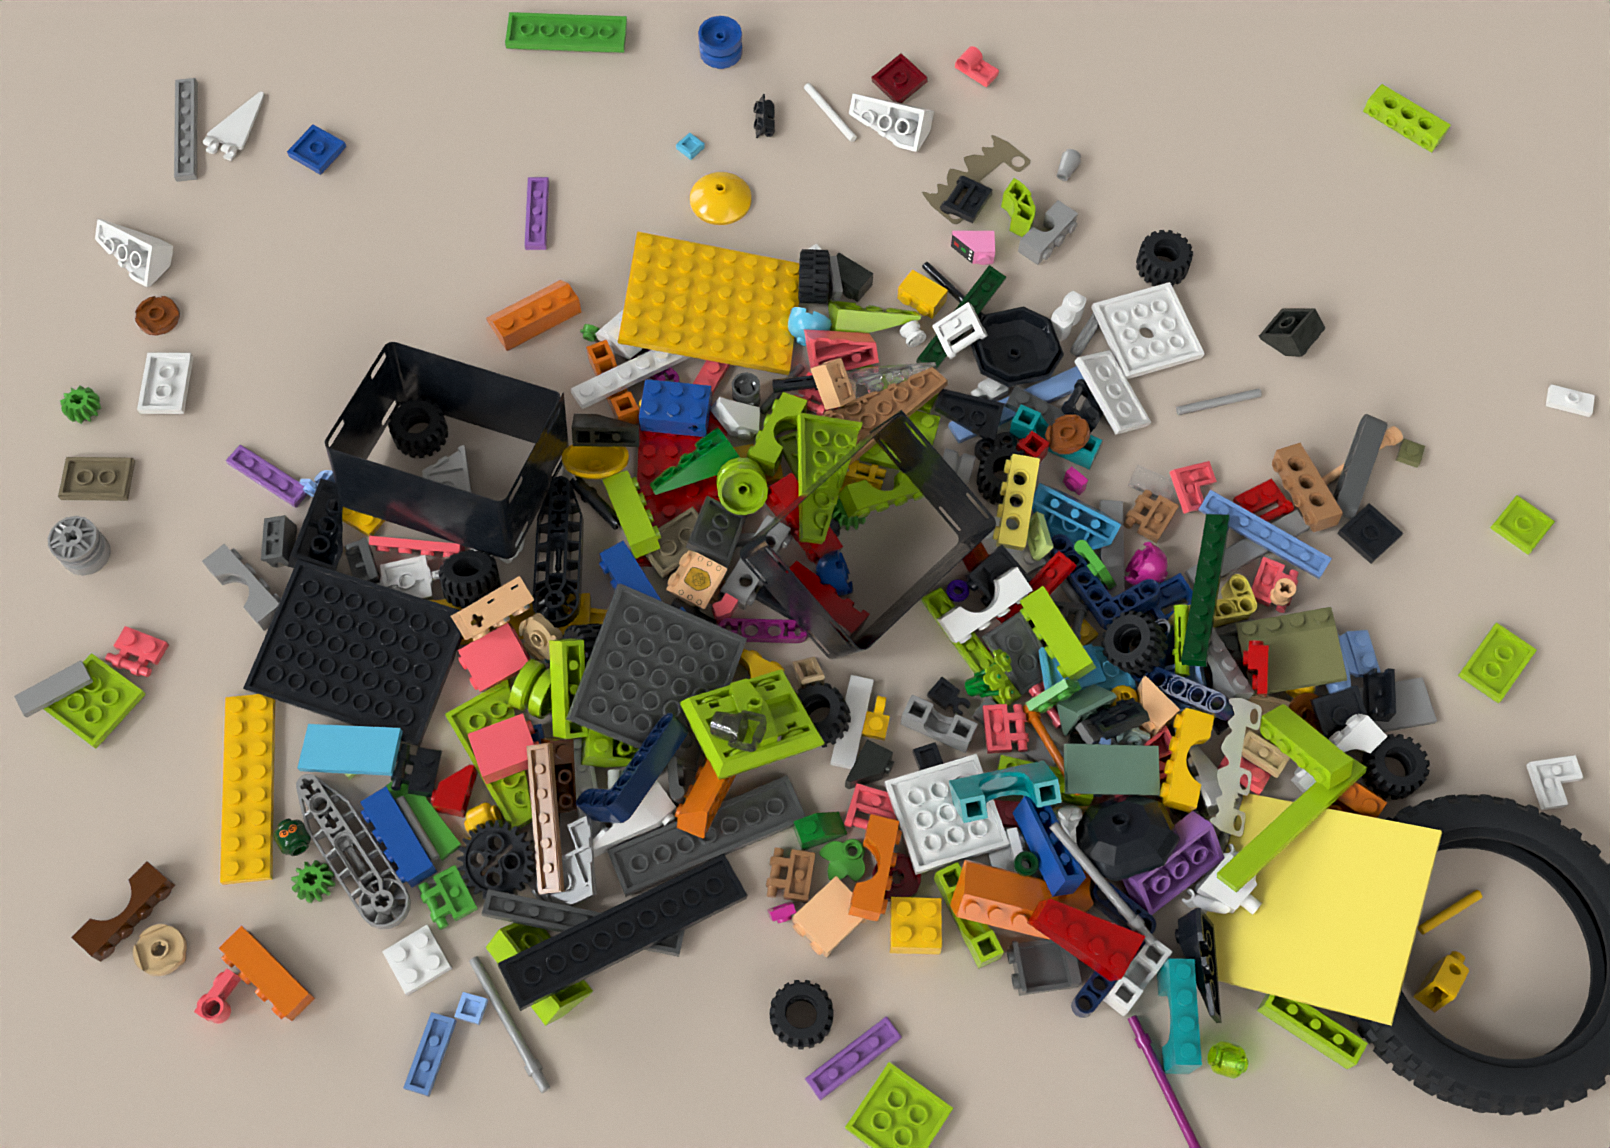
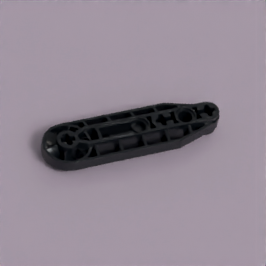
M564 476L552 479L537 515L533 580L534 601H532L534 613L542 614L556 628L573 622L579 615L581 608L584 519L572 484ZM579 512L580 522H573V514ZM544 515H548V523L541 524ZM579 531V541H573L572 533ZM541 533L547 534L546 542L540 543ZM578 550V560H571V552ZM554 551H556V573H553ZM562 551H564L563 573H560V571L562 570ZM540 552L546 553V561L539 562ZM578 569L577 580L570 579L571 571ZM539 571L545 572V580L538 582ZM570 593L573 594L575 599L567 603L566 600ZM568 607H570V608L573 609L570 614H568V612H569V608H568Z

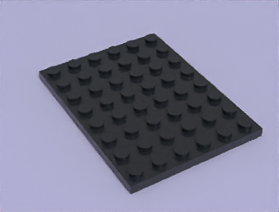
M298 559L243 689L353 726L401 728L403 731L401 741L420 747L463 638V635L451 618L453 614L460 610Z

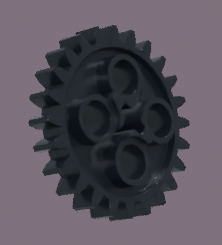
M502 819L496 820L495 824L492 820L486 821L485 826L482 823L478 824L477 830L472 829L468 831L471 837H464L462 839L467 845L458 848L464 853L463 856L457 857V860L463 862V865L458 867V870H465V874L461 878L463 880L469 879L467 888L476 887L474 890L475 895L483 891V899H486L488 889L518 895L517 890L523 891L526 889L523 883L528 884L532 881L528 874L536 873V870L530 867L536 863V860L531 858L535 850L529 849L533 840L525 841L527 832L518 833L520 825L511 829V821L505 822L504 825ZM496 836L501 839V848H497L494 844ZM511 844L513 848L498 860V864L490 867L485 875H482V871L497 859L496 856L503 854ZM478 853L482 854L484 857L483 865L479 864L477 861ZM511 855L516 856L518 859L517 867L510 863ZM493 872H497L500 875L499 883L493 880Z

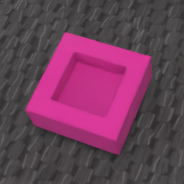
M1071 466L1065 472L1063 483L1067 489L1081 495L1086 489L1088 479Z
M791 901L767 909L770 919L772 921L777 920L778 923L792 919L791 915L796 913L794 904Z

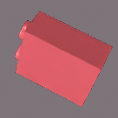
M510 623L500 626L458 650L461 655L458 657L460 664L465 670H469L472 676L469 680L474 689H479L480 692H485L502 681L509 680L518 675L526 662L531 659L515 628Z
M523 713L468 734L480 773L486 785L528 769L526 746L537 745L539 742H533L531 735L535 734V730L531 720L526 721Z

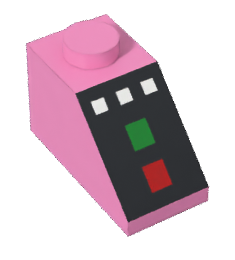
M952 231L951 247L972 264H993L995 257L994 231Z

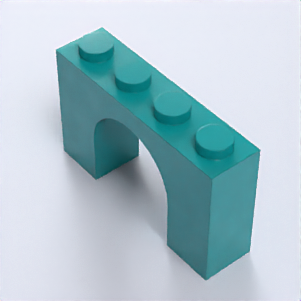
M1044 760L949 780L952 802L963 823L987 819L986 803L1002 796L1023 795L1030 797L1037 808L1062 803L1058 778Z
M1168 959L1157 972L1158 996H1167L1170 1008L1169 1040L1162 1047L1163 1070L1165 1074H1190L1202 1066L1194 959Z

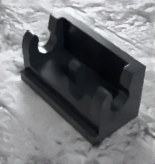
M1373 668L1363 675L1364 706L1367 715L1373 721L1389 722L1396 714L1395 669L1388 668L1383 673H1377V668Z

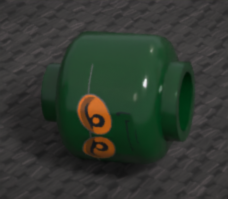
M285 819L278 824V828L274 832V840L280 851L285 855L298 856L309 848L311 836L301 820Z

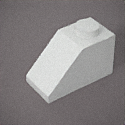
M721 397L711 406L710 411L729 435L738 437L741 440H750L759 431V407Z

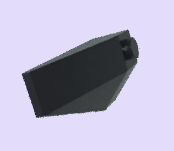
M320 479L291 552L288 567L294 568L299 559L336 571L343 553V506L336 483Z
M1195 908L1178 919V929H1175V938L1177 944H1180L1185 958L1194 959L1196 984L1210 1017L1216 1023H1222L1214 924L1201 908Z

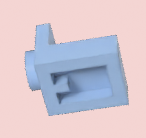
M324 470L317 474L314 479L315 483L311 479H301L299 483L304 486V492L313 497L321 478L334 483L335 479L332 470Z

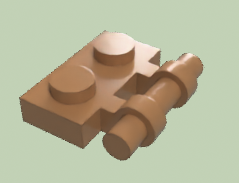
M1145 489L1142 495H1138L1136 498V504L1133 509L1129 510L1126 514V520L1123 525L1127 529H1131L1133 524H1139L1140 527L1137 533L1157 544L1178 510L1179 505L1161 495L1158 496L1156 501L1150 499L1152 492ZM1143 508L1150 510L1146 517L1140 514Z
M774 848V854L770 857L769 863L771 866L770 877L766 880V887H768L766 896L776 898L777 889H784L783 899L808 903L816 853L791 849L790 858H784V849ZM782 867L788 868L786 880L779 879Z

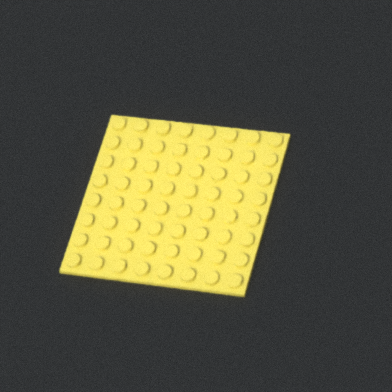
M1254 794L1243 795L1239 811L1245 813L1243 834L1241 837L1231 834L1228 844H1233L1236 852H1240L1293 802ZM1326 809L1256 874L1257 886L1250 894L1262 904L1253 915L1241 905L1233 914L1207 911L1206 915L1214 924L1218 981L1392 1026L1442 831ZM1237 815L1234 829L1239 831L1242 826V819ZM1227 846V849H1226V852H1225V853H1229V852H1230L1228 846Z

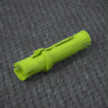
M1174 605L1175 649L1172 650V655L1175 656L1174 674L1188 677L1190 676L1189 666L1182 665L1181 657L1189 617V606Z

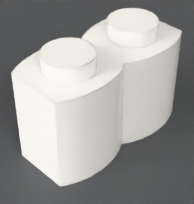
M1071 291L1065 296L1062 306L1058 307L1051 317V322L1060 342L1069 336L1072 326L1080 321L1084 311L1086 297L1075 291Z

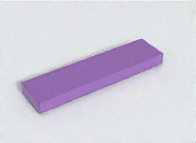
M528 177L525 250H546L548 177Z
M241 444L225 460L228 465L295 508L308 495L303 490L304 486L297 480Z
M886 1016L807 1076L805 1081L821 1101L898 1042L902 1036Z

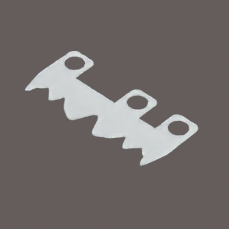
M1231 698L1229 703L1233 706L1234 716L1228 721L1232 732L1226 736L1221 746L1229 764L1217 771L1218 784L1222 795L1216 798L1219 812L1210 821L1219 830L1241 837L1244 830L1245 813L1233 808L1235 794L1237 792L1247 796L1252 779L1251 772L1240 767L1246 726L1254 730L1259 729L1262 709L1261 706L1243 698ZM1253 709L1258 711V721L1256 724H1252L1250 720V713ZM1243 774H1246L1248 777V786L1245 790L1240 787V778ZM1237 815L1242 819V826L1239 831H1236L1233 826L1234 818Z

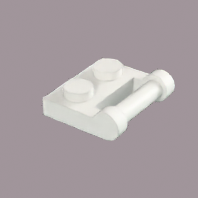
M969 302L932 325L945 353L950 359L956 357L959 351L973 342L988 336L972 304ZM974 327L975 331L953 346L951 345L950 341Z

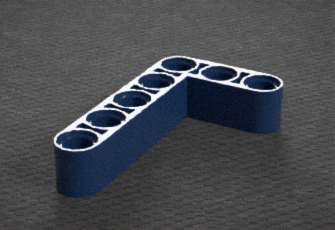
M1057 534L1051 538L1053 548L1050 550L1051 557L1060 551L1076 564L1077 567L1066 579L1084 604L1088 606L1089 611L1103 629L1108 630L1106 628L1107 624H1112V619L1115 616L1119 618L1120 613L1126 612L1129 614V611H1135L1144 614L1159 604L1160 586L1158 582L1152 579L1143 580L1112 598L1098 577H1094L1086 566L1088 565L1087 562L1075 551L1073 543L1066 535ZM1084 580L1089 581L1088 583H1080ZM1152 592L1154 594L1146 595L1145 593ZM1096 597L1102 598L1101 600H1098V601L1092 600L1093 598H1096ZM1128 603L1134 604L1131 607L1125 606ZM1108 614L1114 615V617L1107 618L1105 616Z
M1166 619L1155 621L1164 629V634L1166 632L1168 640L1165 643L1168 644V649L1163 652L1166 656L1164 659L1161 658L1159 660L1161 664L1158 667H1152V672L1148 673L1145 671V675L1139 676L1135 674L1130 676L1138 683L1146 676L1167 697L1204 713L1214 715V717L1221 720H1230L1234 716V711L1228 697L1218 691L1165 670L1172 656V650L1175 649L1174 625Z
M672 713L664 715L657 722L611 789H587L577 798L576 805L587 816H590L593 821L624 823L634 814L686 738L688 729Z
M1109 883L1135 915L1138 914L1148 925L1149 932L1153 934L1157 924L1155 918ZM1096 884L1090 893L1094 903L1093 906L1117 925L1131 930L1127 925L1128 921L1123 915L1119 914L1109 898L1102 900L1098 897L1097 891L1101 889ZM1143 940L1141 946L1139 947L1137 953L1135 954L1134 958H1135L1136 955L1139 953V951L1142 949V947L1145 945V941H1144V940ZM1094 971L1074 997L1071 1003L1073 1013L1080 1018L1089 1017L1117 980L1109 981ZM1093 980H1102L1105 984V990L1096 989ZM1081 998L1088 1000L1090 1009H1082L1079 1006L1078 1000Z

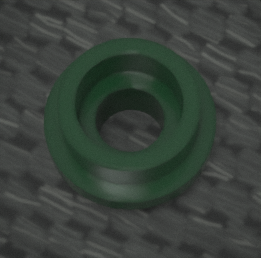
M1023 851L1015 857L1014 868L1020 875L1032 876L1038 870L1039 862L1033 853ZM1022 861H1026L1029 864V868H1025L1022 865Z

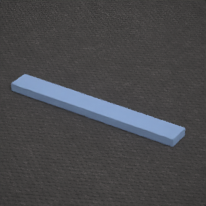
M1076 366L1024 390L1047 403H1051L1073 393L1076 381L1084 378ZM1009 396L997 402L1006 404ZM1005 404L999 426L1013 420L1016 412L1005 407ZM953 421L948 425L958 444L977 436Z

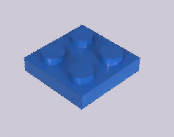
M312 124L287 151V154L293 160L321 175L343 152L346 144L344 141Z

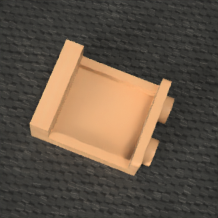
M837 876L793 916L794 925L792 927L801 937L806 936L811 941V948L819 956L823 954L826 958L860 923L863 924L867 920L848 915L852 892Z

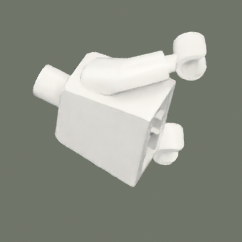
M1228 844L1230 852L1224 853L1222 851L1224 855L1223 861L1198 889L1197 893L1199 895L1192 889H1188L1187 893L1192 897L1189 900L1182 898V901L1190 908L1198 907L1208 912L1233 914L1241 905L1253 915L1262 904L1250 894L1257 886L1256 875L1237 893L1217 879V872L1239 853L1236 852L1233 844Z

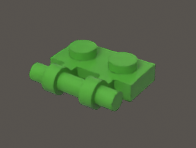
M456 865L433 876L437 884L430 889L427 882L418 886L422 893L420 897L423 903L427 904L431 912L430 917L433 923L436 922L439 930L448 927L449 924L445 919L447 915L452 914L454 920L458 921L478 910ZM442 894L446 905L440 908L435 898Z

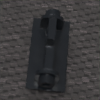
M765 94L761 96L759 101L755 102L753 112L756 113L753 127L756 129L757 139L760 134L772 137L775 133V120H772L775 117V105L772 100H765Z

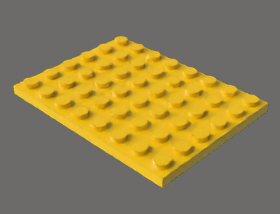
M637 231L618 344L789 375L794 337L788 330V320L792 308L798 307L799 263Z

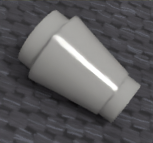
M1067 149L1066 152L1062 153L1057 173L1058 179L1067 181L1081 163V155L1078 151Z

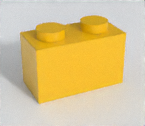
M912 269L899 285L897 299L904 305H909L916 309L921 315L933 319L946 303L948 290Z

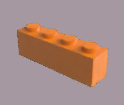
M240 926L219 947L224 953L221 957L222 960L231 968L235 965L241 971L238 976L247 985L252 982L257 987L254 991L256 995L264 1002L269 1000L274 1005L271 1010L280 1019L286 1017L293 1021L315 999L243 926Z

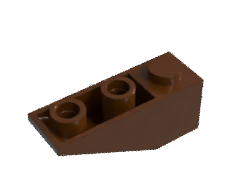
M541 738V744L553 743L558 813L577 811L573 738Z

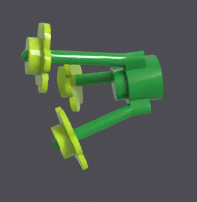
M997 649L993 651L995 662L982 671L974 673V677L965 681V689L968 695L972 697L980 695L981 698L999 695L1003 704L1011 705L1015 690L1010 680L1006 679L1004 673L1012 671L1010 665L1011 658L1006 652Z

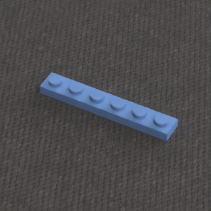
M1212 490L1209 491L1198 511L1205 515H1229V528L1318 579H1320L1332 559Z

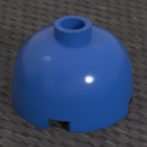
M839 549L823 555L816 566V575L820 577V583L822 585L830 584L836 589L838 596L853 593L852 581L847 582L850 572L842 552L839 553Z

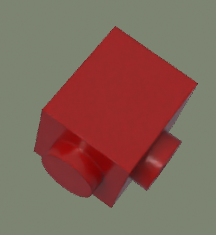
M1031 431L1026 438H1022L1019 441L1016 449H1018L1017 451L1021 449L1025 451V456L1029 455L1030 457L1040 458V464L1047 456L1050 443Z

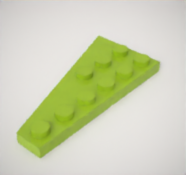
M800 413L797 416L799 496L855 447L863 422ZM851 458L799 504L800 541L822 544L825 541L833 509L837 504L838 494L842 488Z
M508 679L445 714L481 778L482 775L468 734L515 716L514 707L509 703L511 689ZM525 770L486 785L505 820L511 821V829L517 825H520L521 829L532 822L531 798Z

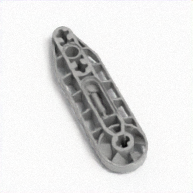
M312 774L302 775L296 782V789L305 828L362 918L370 926L380 930L398 926L406 919L410 911L411 899L407 889L400 881L351 803L317 776ZM310 785L312 786L316 794L312 795L309 792L308 787ZM325 788H327L334 795L329 796ZM341 799L352 811L342 815L335 803ZM305 803H306V805H307L308 808H309V810H308L307 812H306ZM327 803L324 810L317 811L320 804ZM355 816L364 829L356 834L353 833L347 824ZM314 817L322 828L315 835L311 832L309 819ZM331 818L336 822L337 827L334 829L331 823L328 821ZM367 835L376 847V850L368 854L360 844V841ZM326 836L334 847L328 854H325L318 843V840ZM356 845L371 871L366 872L364 869L365 865L361 862L352 846ZM347 851L358 870H361L364 875L359 878L343 852ZM379 855L382 856L389 869L382 873H379L372 862ZM337 856H340L347 867L339 874L330 861ZM393 874L397 880L388 877ZM350 875L353 876L359 886L352 894L343 882V879ZM392 884H395L397 888L392 895L388 890ZM358 897H360V898H359V905H358L357 902L355 901V899L358 898ZM406 899L405 904L398 905L397 900ZM384 900L388 903L386 907H383L381 904Z

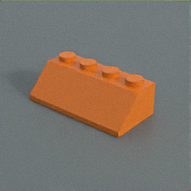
M559 280L487 317L486 320L506 351L580 314L581 307L579 298L569 283Z
M705 757L706 764L704 767L700 766L696 773L695 779L697 781L694 785L690 784L687 789L685 803H680L675 813V817L678 818V829L703 839L736 777L734 775L722 780L718 779L707 757Z
M965 859L950 907L955 916L1050 940L1027 922L1040 901L1049 898L1058 901L1059 896L1052 897L1044 879L1022 876L1014 871Z

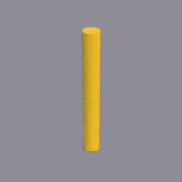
M1475 890L1420 924L1417 927L1418 931L1422 935L1431 931L1482 899L1481 892Z

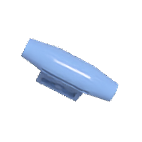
M1368 630L1347 631L1341 636L1338 634L1347 681L1325 684L1329 693L1351 687L1350 674L1354 675L1355 678L1363 677L1364 674H1367L1373 668H1377V673H1381Z

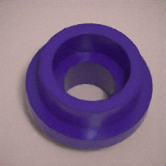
M953 580L948 584L946 593L952 601L962 602L969 596V587L962 580ZM959 589L962 593L956 594L954 590Z

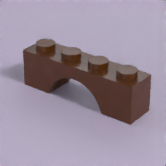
M148 861L128 879L131 886V898L122 913L109 920L101 921L90 918L71 937L94 959L101 962L103 959L108 958L115 951V947L120 941L128 938L133 933L134 927L141 920L149 917L153 908L160 901L165 900L170 895L171 889L175 886Z

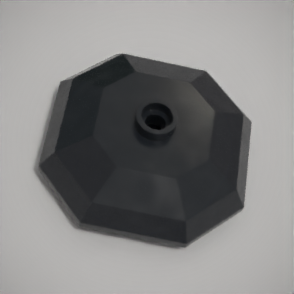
M1024 306L982 315L980 322L988 336L970 344L980 374L1006 387L1049 379L1064 356L1051 319Z
M1123 795L1089 806L1076 827L1077 846L1104 878L1113 881L1128 879L1131 876L1164 866L1180 841V837L1165 805L1162 802L1138 795Z

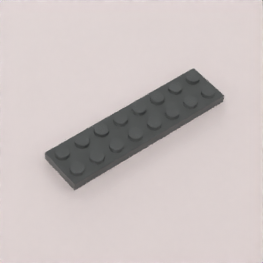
M787 775L722 802L704 839L678 829L676 821L607 851L625 897L696 868L722 854L727 855L791 828L795 820L804 818L806 815Z

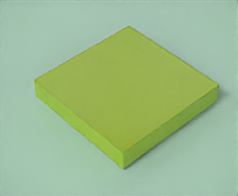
M1516 495L1490 528L1529 555L1555 521Z

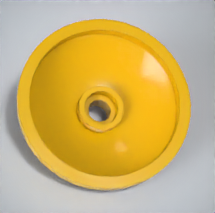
M714 172L703 176L694 184L690 192V205L695 215L704 222L713 225H727L740 220L748 212L752 201L751 191L747 183L739 176L728 172Z
M572 444L562 453L563 467L571 474L585 479L596 480L613 476L622 471L629 462V452L626 447L573 446Z

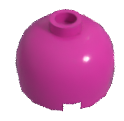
M1145 542L1143 545L1146 548L1142 551L1138 549L1134 553L1125 570L1130 573L1128 577L1124 576V579L1134 586L1146 579L1162 583L1168 575V571H1166L1168 561L1165 553L1153 543Z

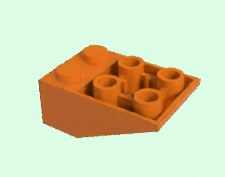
M1356 781L1327 809L1377 818L1386 806L1387 801Z

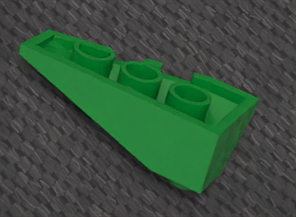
M717 427L694 444L696 449L692 453H684L676 467L671 466L667 468L650 484V487L657 495L716 476L726 462L740 456Z

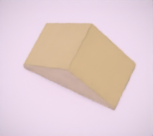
M815 656L793 661L799 688L805 689L807 688L806 684L809 683L815 686L816 682H821L824 686V674Z

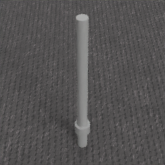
M1057 821L1049 827L1124 916L1128 921L1127 925L1130 929L1146 936L1144 941L1148 946H1151L1156 939L1144 926V920L1138 914L1135 915L1060 824Z
M479 957L472 958L469 962L526 1064L524 1068L529 1077H533L541 1093L548 1091L550 1086L541 1071L543 1068L539 1060L534 1059Z

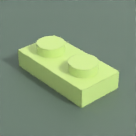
M1036 512L1030 518L1027 535L1032 559L1040 561L1053 548L1044 514Z

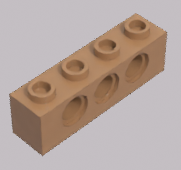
M1301 442L1276 450L1272 460V467L1280 475L1284 488L1290 492L1294 505L1300 509L1305 524L1310 526L1313 533L1338 525L1343 512Z

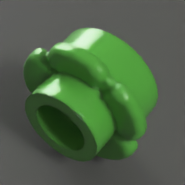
M584 324L583 329H580V333L583 334V339L595 342V339H597L595 333L600 329L590 324Z

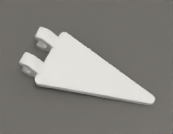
M258 92L207 133V137L203 140V144L208 146L206 152L215 154L219 143H222L223 145L220 149L226 153L223 156L224 159L232 161L235 158L237 149H244L264 100L263 92Z

